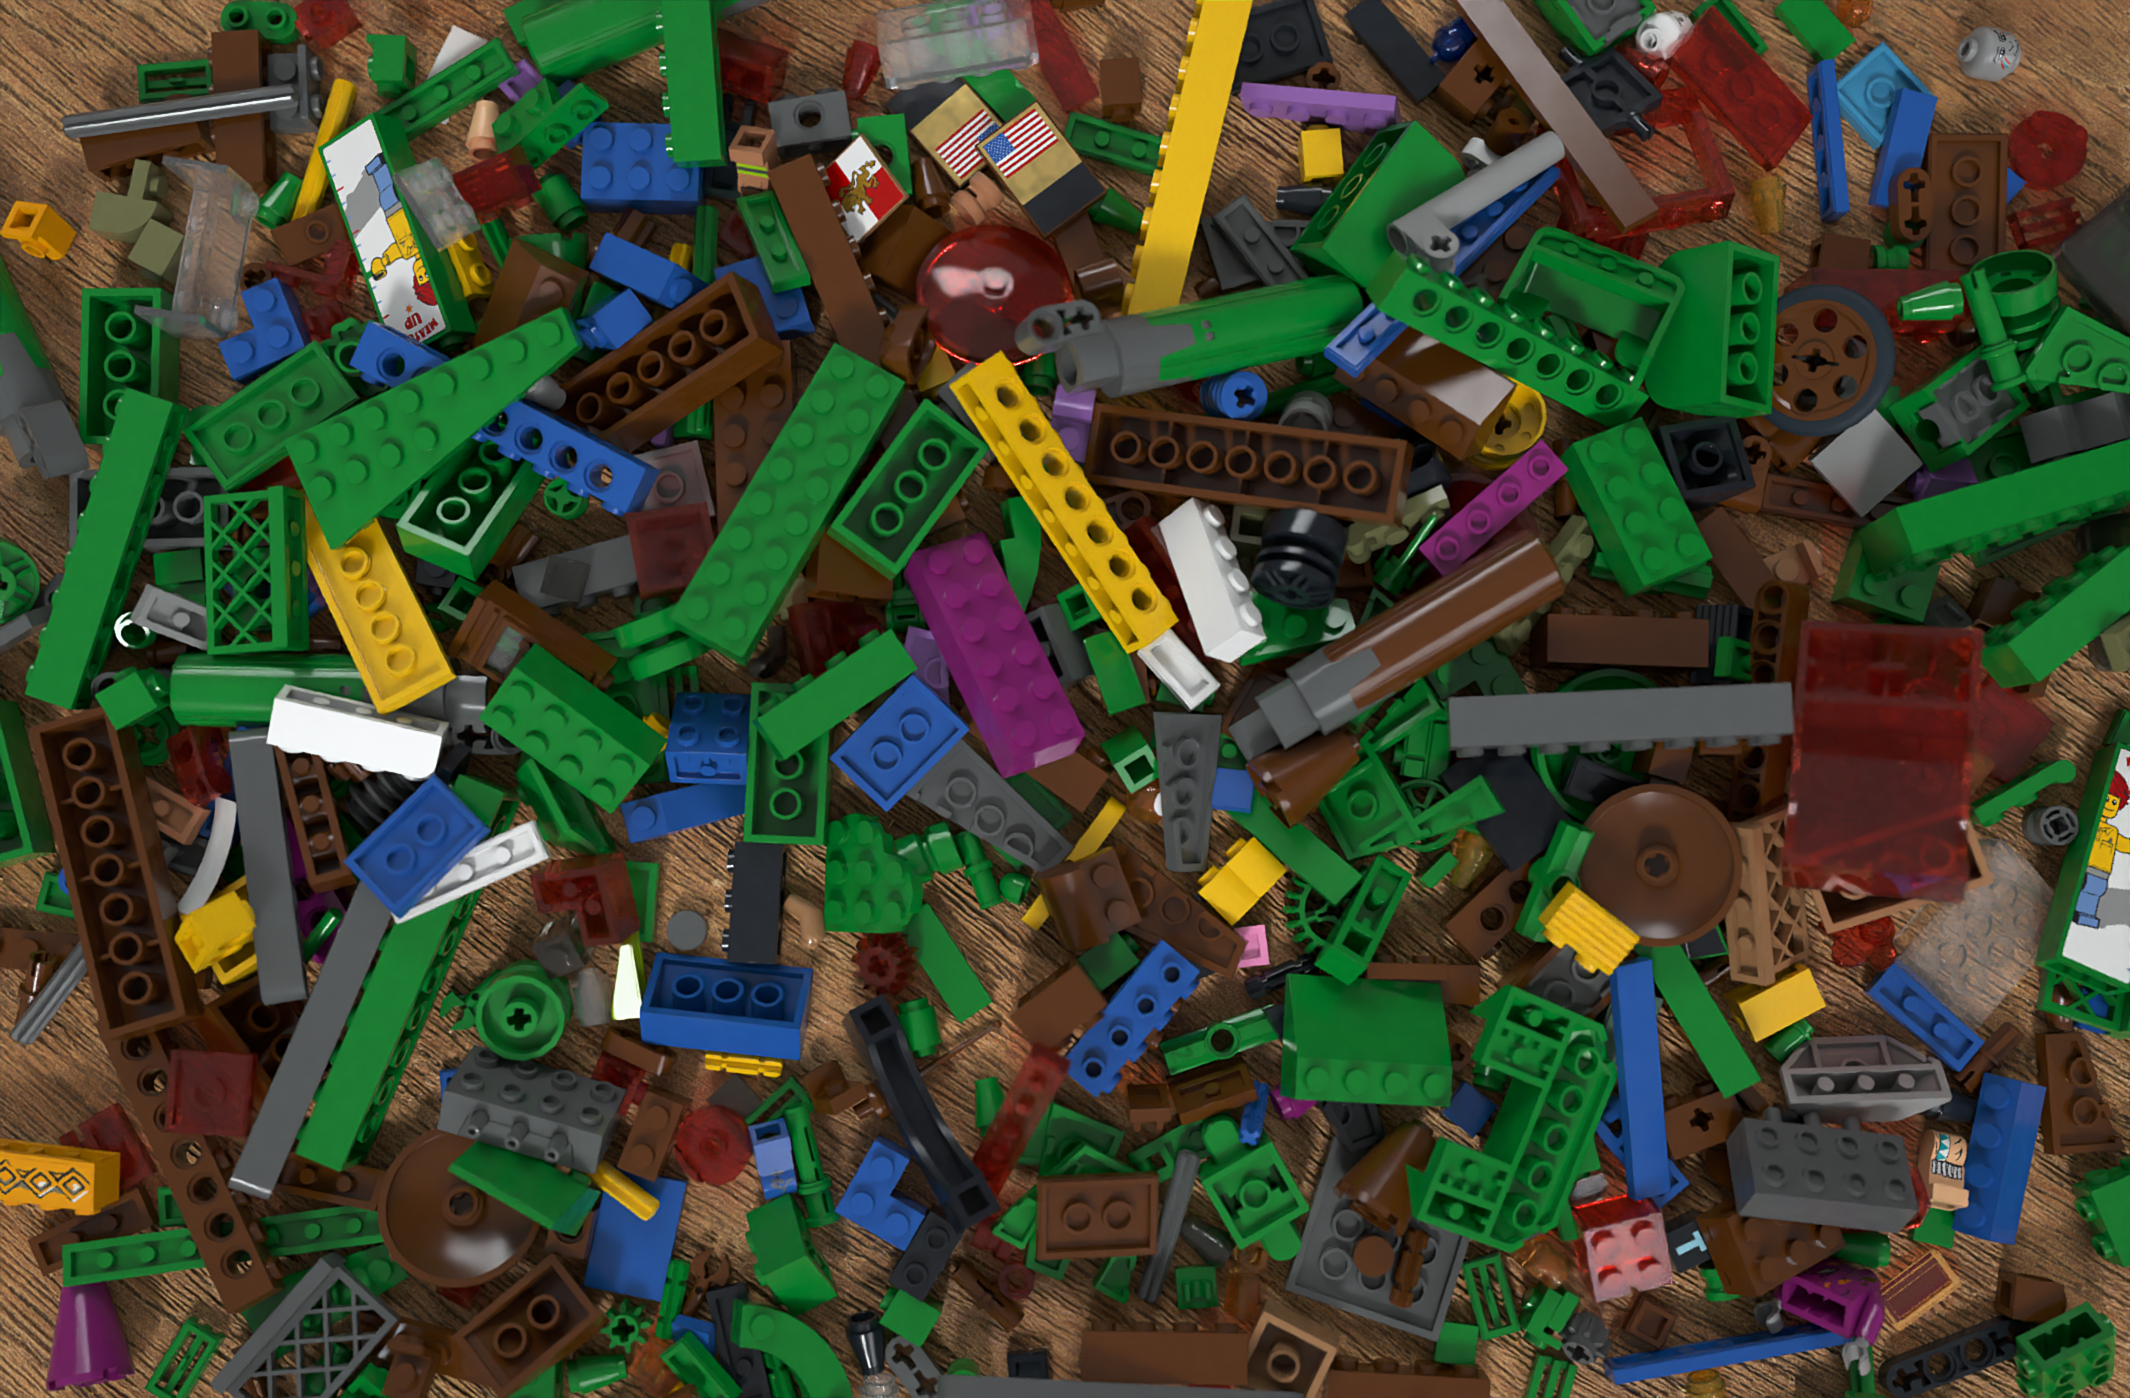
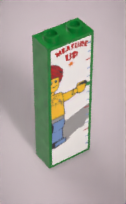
M372 112L318 147V151L380 323L387 324L440 353L458 350L465 345V340L477 333V329L451 262L449 252L440 233L437 219L401 120Z
M2116 742L2095 752L2077 814L2079 830L2075 839L2068 844L2034 964L2108 997L2130 992V743Z

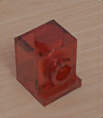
M305 0L294 7V10L300 17L294 21V24L307 42L314 39L324 51L363 26L346 0Z

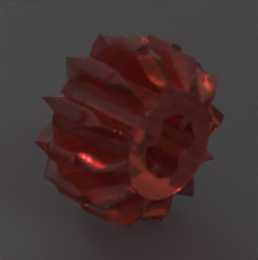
M868 933L867 938H862L857 942L855 947L858 952L852 955L850 961L860 967L854 971L853 977L860 978L863 976L865 979L863 990H869L874 986L877 996L885 995L888 991L892 995H897L903 991L904 986H909L914 982L915 976L912 972L919 969L921 963L911 958L917 952L918 947L911 946L908 948L906 946L908 934H902L896 938L895 933Z

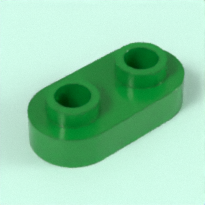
M236 0L224 7L220 17L224 31L258 29L272 45L291 44L298 39L302 32L300 16L291 6L283 2ZM244 14L243 20L239 23H235L236 18L239 15ZM282 16V21L277 25H273L274 19Z

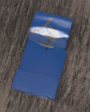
M784 1118L748 1126L755 1164L760 1176L765 1200L780 1197L788 1192L790 1194L797 1192L790 1136ZM766 1133L778 1134L777 1136L759 1140Z

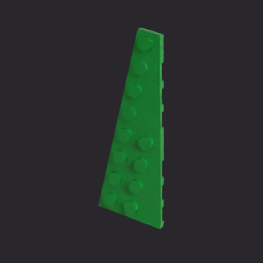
M560 307L283 441L331 550H339L347 546L346 542L362 529H367L375 522L374 519L389 506L396 505L403 499V495L420 480L428 478L468 444L467 441L483 427L490 426L497 420L495 417L508 406L521 400L526 395L525 392L545 375L549 376L584 347L567 308Z

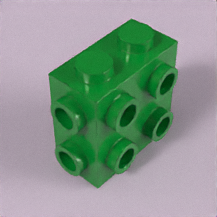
M2130 1155L2119 1160L2120 1165L2110 1169L2101 1168L2087 1172L2083 1175L2084 1180L2071 1185L2077 1198L2074 1200L2075 1208L2081 1218L2088 1223L2093 1234L2090 1240L2095 1252L2102 1259L2123 1268L2130 1265Z
M2087 1301L2016 1337V1356H2014L2016 1375L2014 1377L2018 1387L2028 1398H2074L2077 1391L2089 1385L2092 1387L2103 1385L2114 1373L2115 1339L2117 1335L2115 1326L2107 1315L2102 1312L2098 1314Z

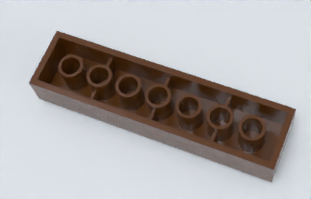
M1095 403L1084 465V476L1089 484L1101 488L1123 491L1135 490L1145 494L1191 499L1193 497L1204 502L1271 511L1299 508L1315 511L1337 520L1401 528L1414 447L1404 440Z
M101 706L30 727L103 1039L125 1041L203 1017L204 1014L193 969L174 941V937L182 924L133 725L116 730Z

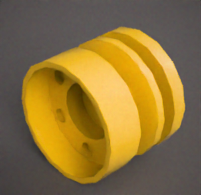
M1505 374V377L1517 383L1518 386L1498 420L1499 428L1503 432L1500 435L1495 434L1494 428L1481 453L1466 458L1476 467L1490 471L1507 470L1528 452L1542 435L1547 420L1545 402L1540 393Z

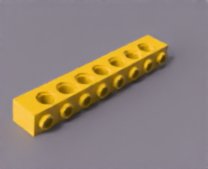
M1002 350L950 384L949 387L1125 652L1128 654L1150 645L1176 624L1179 619L1173 612L1169 600L1161 594L1150 577L1148 568L1140 562L1129 545L1126 535L1117 527L1107 512L1105 503L1096 495L1086 480L1082 468L1073 460L1063 445L1061 436L1052 428L1040 410L1038 401L1029 393L1019 378L1015 366L1007 360ZM998 396L1003 401V404H1001V402L999 401ZM1020 430L1024 433L1026 439L1022 436ZM1043 464L1046 466L1048 473L1045 471ZM1065 498H1067V500L1069 501L1070 506L1067 504Z

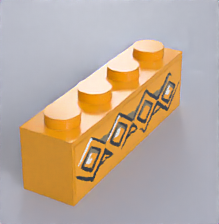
M0 1138V1200H3L4 1205L17 1206L30 1203L38 1204V1208L41 1210L68 1208L74 1209V1213L77 1215H93L101 1212L102 1207L119 1200V1152Z

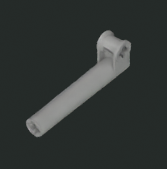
M1547 131L1387 225L1386 234L1394 250L1408 257L1411 253L1419 255L1431 265L1432 270L1440 274L1443 270L1454 274L1456 266L1453 258L1459 250V240L1450 229L1562 160L1565 156V149L1561 139L1554 132Z

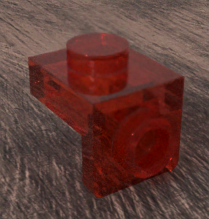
M603 1049L591 1079L609 1082L614 1086L627 1089L618 1114L626 1117L632 1103L640 1106L649 1086V1083L643 1081L646 1070L622 1060Z

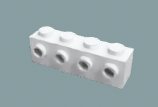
M1192 497L1158 524L1205 655L1231 663L1266 638L1261 626L1262 617L1252 602L1248 591L1249 582L1241 572L1236 559V547L1229 539L1224 527V515L1214 504H1208Z
M285 684L274 700L267 743L277 745L281 750L289 753L308 752L320 755L322 759L329 762L347 761L361 764L364 769L369 771L382 772L387 770L400 773L409 780L424 781L428 780L433 774L436 775L437 766L442 760L449 722L398 710L382 716L377 711L375 705Z

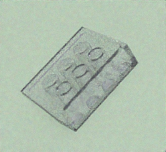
M2002 839L1978 840L1994 883L1922 905L1879 955L1884 961L1897 964L1974 1033L2034 964L2054 896L2053 891L2033 866Z

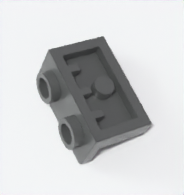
M307 44L298 45V53L267 55L269 86L293 84L297 88L300 102L295 108L270 111V130L276 135L319 131L321 118H323L326 108L324 98L320 94V81L324 80L325 72L321 58Z

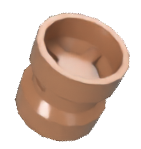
M977 171L969 179V186L965 190H958L950 200L957 211L969 223L978 227L986 219V212L990 208H997L1004 201V196L985 174Z

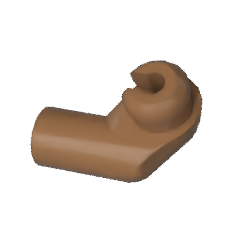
M792 892L785 901L783 909L800 920V944L806 949H816L824 941L826 935L824 914L819 907L797 893Z

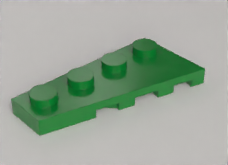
M1051 1100L1038 1176L1046 1175L1082 1141L1115 1158L1125 1132L1118 1127ZM1035 1228L1026 1243L1023 1264L1029 1269L1062 1281L1071 1259L1038 1261L1035 1256Z
M385 1243L343 1256L346 1260L343 1265L377 1296L411 1276L402 1266L389 1258V1251ZM313 1266L286 1275L282 1278L286 1289L242 1312L253 1333ZM338 1279L330 1288L331 1306L351 1304V1289ZM322 1298L314 1307L323 1306ZM360 1298V1304L366 1303ZM352 1311L331 1312L332 1325L352 1313ZM323 1313L307 1314L303 1319L304 1337L315 1336L324 1330ZM295 1329L287 1338H295ZM295 1344L279 1346L275 1350L276 1360L295 1349Z

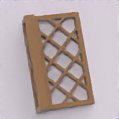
M1792 803L1783 804L1762 815L1754 816L1740 823L1728 821L1739 842L1743 863L1738 895L1733 906L1725 916L1731 980L1767 986L1775 982L1776 972L1809 957L1803 871L1795 852L1801 849L1798 804ZM1784 819V831L1780 836L1777 832ZM1772 844H1774L1776 846V850L1770 861L1767 858V856L1772 847ZM1787 857V869L1785 874H1783L1781 869ZM1777 882L1780 886L1773 899L1770 895ZM1790 895V907L1786 913L1784 907ZM1780 920L1783 924L1776 937L1774 932ZM1793 934L1794 949L1789 951L1787 946Z

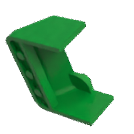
M1543 227L1534 233L1499 295L1497 304L1502 307L1505 303L1515 306L1525 315V319L1534 322L1535 319L1541 320L1545 311H1549L1618 339L1614 350L1615 358L1624 367L1637 372L1626 396V399L1633 402L1685 292V285L1673 273L1559 228Z

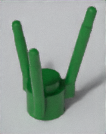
M1432 514L1401 558L1393 554L1388 560L1393 545H1387L1382 548L1380 556L1373 564V567L1377 569L1373 576V580L1398 596L1404 587L1409 590L1416 579L1429 568L1422 561L1409 573L1413 567L1408 562L1436 523L1437 515Z

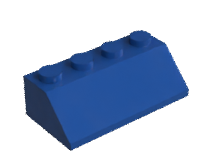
M657 952L639 1011L642 1043L800 1060L807 1031L813 969L775 964L727 962V959Z

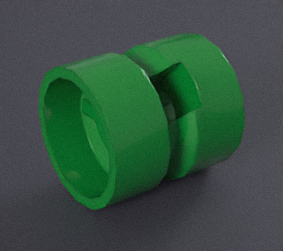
M946 820L925 827L924 835L922 836L913 832L894 840L897 854L909 858L907 862L911 865L914 874H920L922 884L933 880L934 874L937 871L946 875L964 868L963 860Z

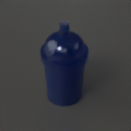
M1460 15L1446 26H1441L1435 32V37L1432 40L1433 55L1428 58L1431 64L1436 63L1438 60L1444 63L1460 61L1476 42L1477 37Z

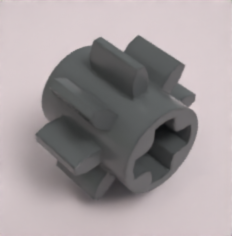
M1588 1312L1574 1313L1572 1320L1568 1319L1563 1330L1558 1333V1335L1563 1337L1561 1341L1563 1345L1561 1347L1564 1349L1565 1354L1571 1360L1580 1364L1595 1363L1597 1356L1605 1358L1611 1342L1607 1339L1610 1332L1609 1329H1606L1604 1322L1598 1316Z

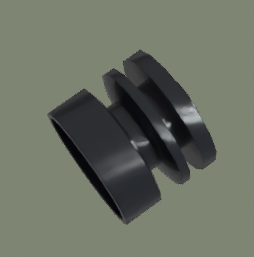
M1291 508L1272 512L1267 518L1262 535V550L1256 557V567L1253 569L1251 576L1252 587L1270 601L1287 607L1320 609L1329 606L1334 601L1335 586L1339 581L1338 568L1344 562L1349 542L1347 530L1342 524L1331 517L1311 510Z

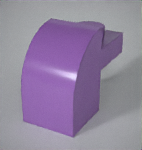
M1058 384L1051 426L1061 436L1062 443L1073 460L1079 465H1085L1097 390L1089 389L1067 394L1062 384Z

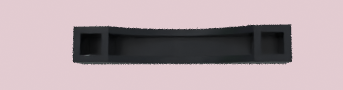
M881 994L848 1011L841 1023L875 1086L882 1095L888 1110L956 1235L999 1211L1001 1207L982 1172L960 1146L932 1100L917 1069L903 1028L885 995Z

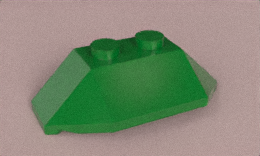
M522 751L515 772V777L519 782V785L516 786V791L524 805L527 807L531 805L538 818L536 823L544 841L550 840L552 845L603 860H615L621 857L591 799Z

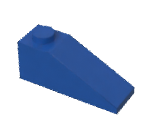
M697 784L620 804L630 843H643L745 814L746 785Z

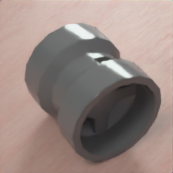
M2038 806L2031 808L2025 813L2021 828L2027 840L2036 845H2064L2075 839L2079 830V822L2073 811L2064 806Z

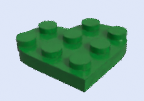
M852 813L845 815L839 821H832L828 825L824 924L826 931L896 933L907 929L905 925L909 923L913 913H919L921 910L924 894L922 878L920 874H914L911 865L907 862L908 857L894 852L893 837L890 833H885L882 824L878 822L880 819L878 816L867 813Z

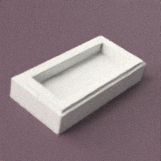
M1171 628L1150 645L1138 650L1137 655L1189 713L1221 685Z

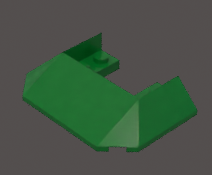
M1506 984L1469 1011L1487 1020L1471 1059L1513 1076L1483 1151H1477L1439 1136L1425 1171L1406 1164L1411 1212L1414 1218L1512 1253L1524 1246L1523 1240L1538 1231L1545 1234L1557 1227L1618 1074L1614 1061L1608 1058L1604 1044L1608 1038L1604 1025Z

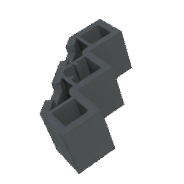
M2112 392L2076 404L2057 406L2019 418L2031 464L2044 461L2050 463L2071 457L2072 454L2129 440L2130 394Z

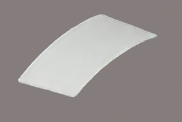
M216 797L211 834L203 860L188 890L177 904L178 911L186 915L203 907L217 884L232 842L236 821V802Z

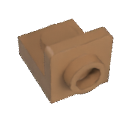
M1810 540L1762 559L1778 580L1805 584L1825 576L1823 555L1816 546H1813Z

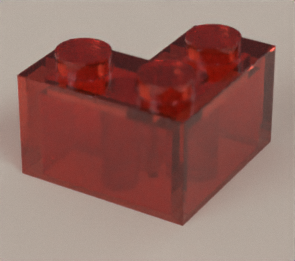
M623 852L552 860L529 875L538 913L574 909L584 948L620 944L641 928Z

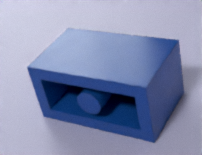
M630 288L609 294L575 320L580 327L577 331L580 339L589 349L593 350L595 348L598 353L618 349L654 321Z

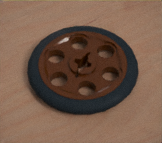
M1813 284L1800 287L1778 298L1774 364L1783 363L1788 369V377L1779 386L1773 384L1772 413L1762 415L1764 419L1777 428L1798 436L1821 437L1837 434L1853 427L1875 410L1886 395L1893 378L1896 349L1894 336L1886 317L1870 299L1856 290L1836 284ZM1826 309H1831L1837 315V324L1831 331L1822 332L1817 326L1818 315ZM1792 323L1798 330V337L1792 345L1784 346L1779 342L1778 332L1783 325ZM1861 335L1867 341V350L1860 358H1851L1846 351L1847 342L1853 336ZM1820 349L1821 357L1826 358L1827 361L1838 362L1839 366L1825 364V366H1818L1814 372L1813 364L1808 363L1806 360L1796 359L1795 356L1817 355ZM1850 375L1857 382V390L1850 398L1843 399L1838 395L1836 385L1840 378ZM1805 389H1811L1817 395L1816 406L1808 412L1802 411L1797 404L1798 395Z

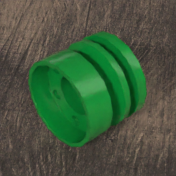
M2024 249L1991 255L1976 263L1968 271L1970 272L1975 287H1978L1973 270L1985 267L2007 337L2013 338L2017 342L2018 347L2015 351L2035 347L2060 309V299L2057 296L2059 287L2057 263L2053 257L2041 251ZM1971 312L1970 315L1975 327V341L1979 345L1982 341Z
M0 536V579L3 581L0 585V624H4L16 619L32 608L39 595L40 576L34 561L14 542Z

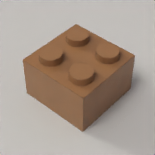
M1266 1298L1247 1337L1248 1386H1234L1242 1390L1302 1393L1303 1398H1315L1338 1350L1339 1334Z

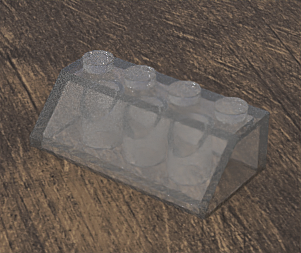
M940 0L876 12L877 45L887 89L909 90L922 83L935 81L936 83L943 84L951 82L957 77L968 75L984 77L997 70L1009 68L1012 70H1024L1032 64L1040 63L1030 0Z

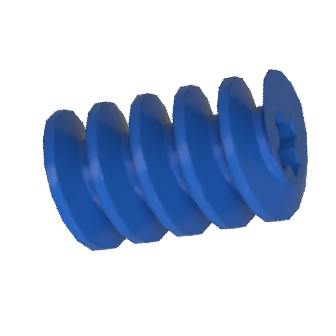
M1233 371L1211 376L1202 383L1199 391L1203 410L1209 416L1215 418L1250 421L1257 418L1264 410L1267 402V389L1264 381L1258 375L1249 371Z

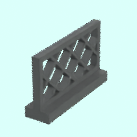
M334 1250L319 1259L209 1385L220 1395L227 1391L233 1398H254L243 1386L251 1377L267 1376L268 1398H331L401 1317L343 1265L346 1260ZM338 1279L351 1289V1304L331 1306L330 1288ZM322 1298L323 1306L314 1307ZM360 1298L366 1303L360 1304ZM360 1310H375L386 1322L377 1332L361 1333ZM352 1311L353 1333L332 1335L331 1312ZM323 1313L324 1335L304 1337L303 1319L307 1314ZM295 1329V1338H287ZM370 1339L362 1348L361 1340ZM353 1340L354 1358L350 1363L334 1364L333 1342ZM324 1342L325 1365L305 1366L304 1344ZM295 1344L296 1367L276 1368L275 1350L281 1345ZM267 1360V1369H259ZM343 1370L334 1380V1371ZM325 1372L326 1390L322 1394L306 1395L305 1373ZM296 1374L297 1396L277 1397L276 1375Z

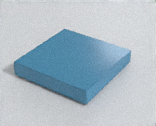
M1884 41L1837 81L1840 115L1874 151L1883 144L1897 89L1907 88L1934 96Z

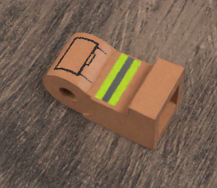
M741 125L728 148L730 160L736 162L738 192L744 197L774 190L767 171L779 167L775 130ZM760 139L763 143L760 148H755L751 146L750 140Z

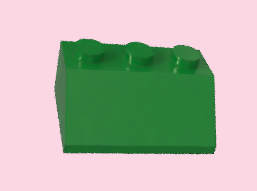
M476 1141L452 1162L448 1169L451 1173L550 1230L573 1236L577 1235L601 1193L590 1186L593 1178L579 1170L571 1168L570 1172L567 1173L556 1167V1163Z

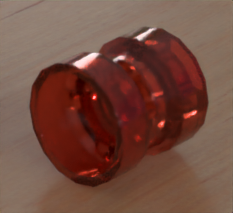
M994 1213L979 1223L969 1245L978 1250L986 1249L992 1251L994 1259L1005 1264L1015 1246L991 1233L989 1228L999 1217L998 1213Z

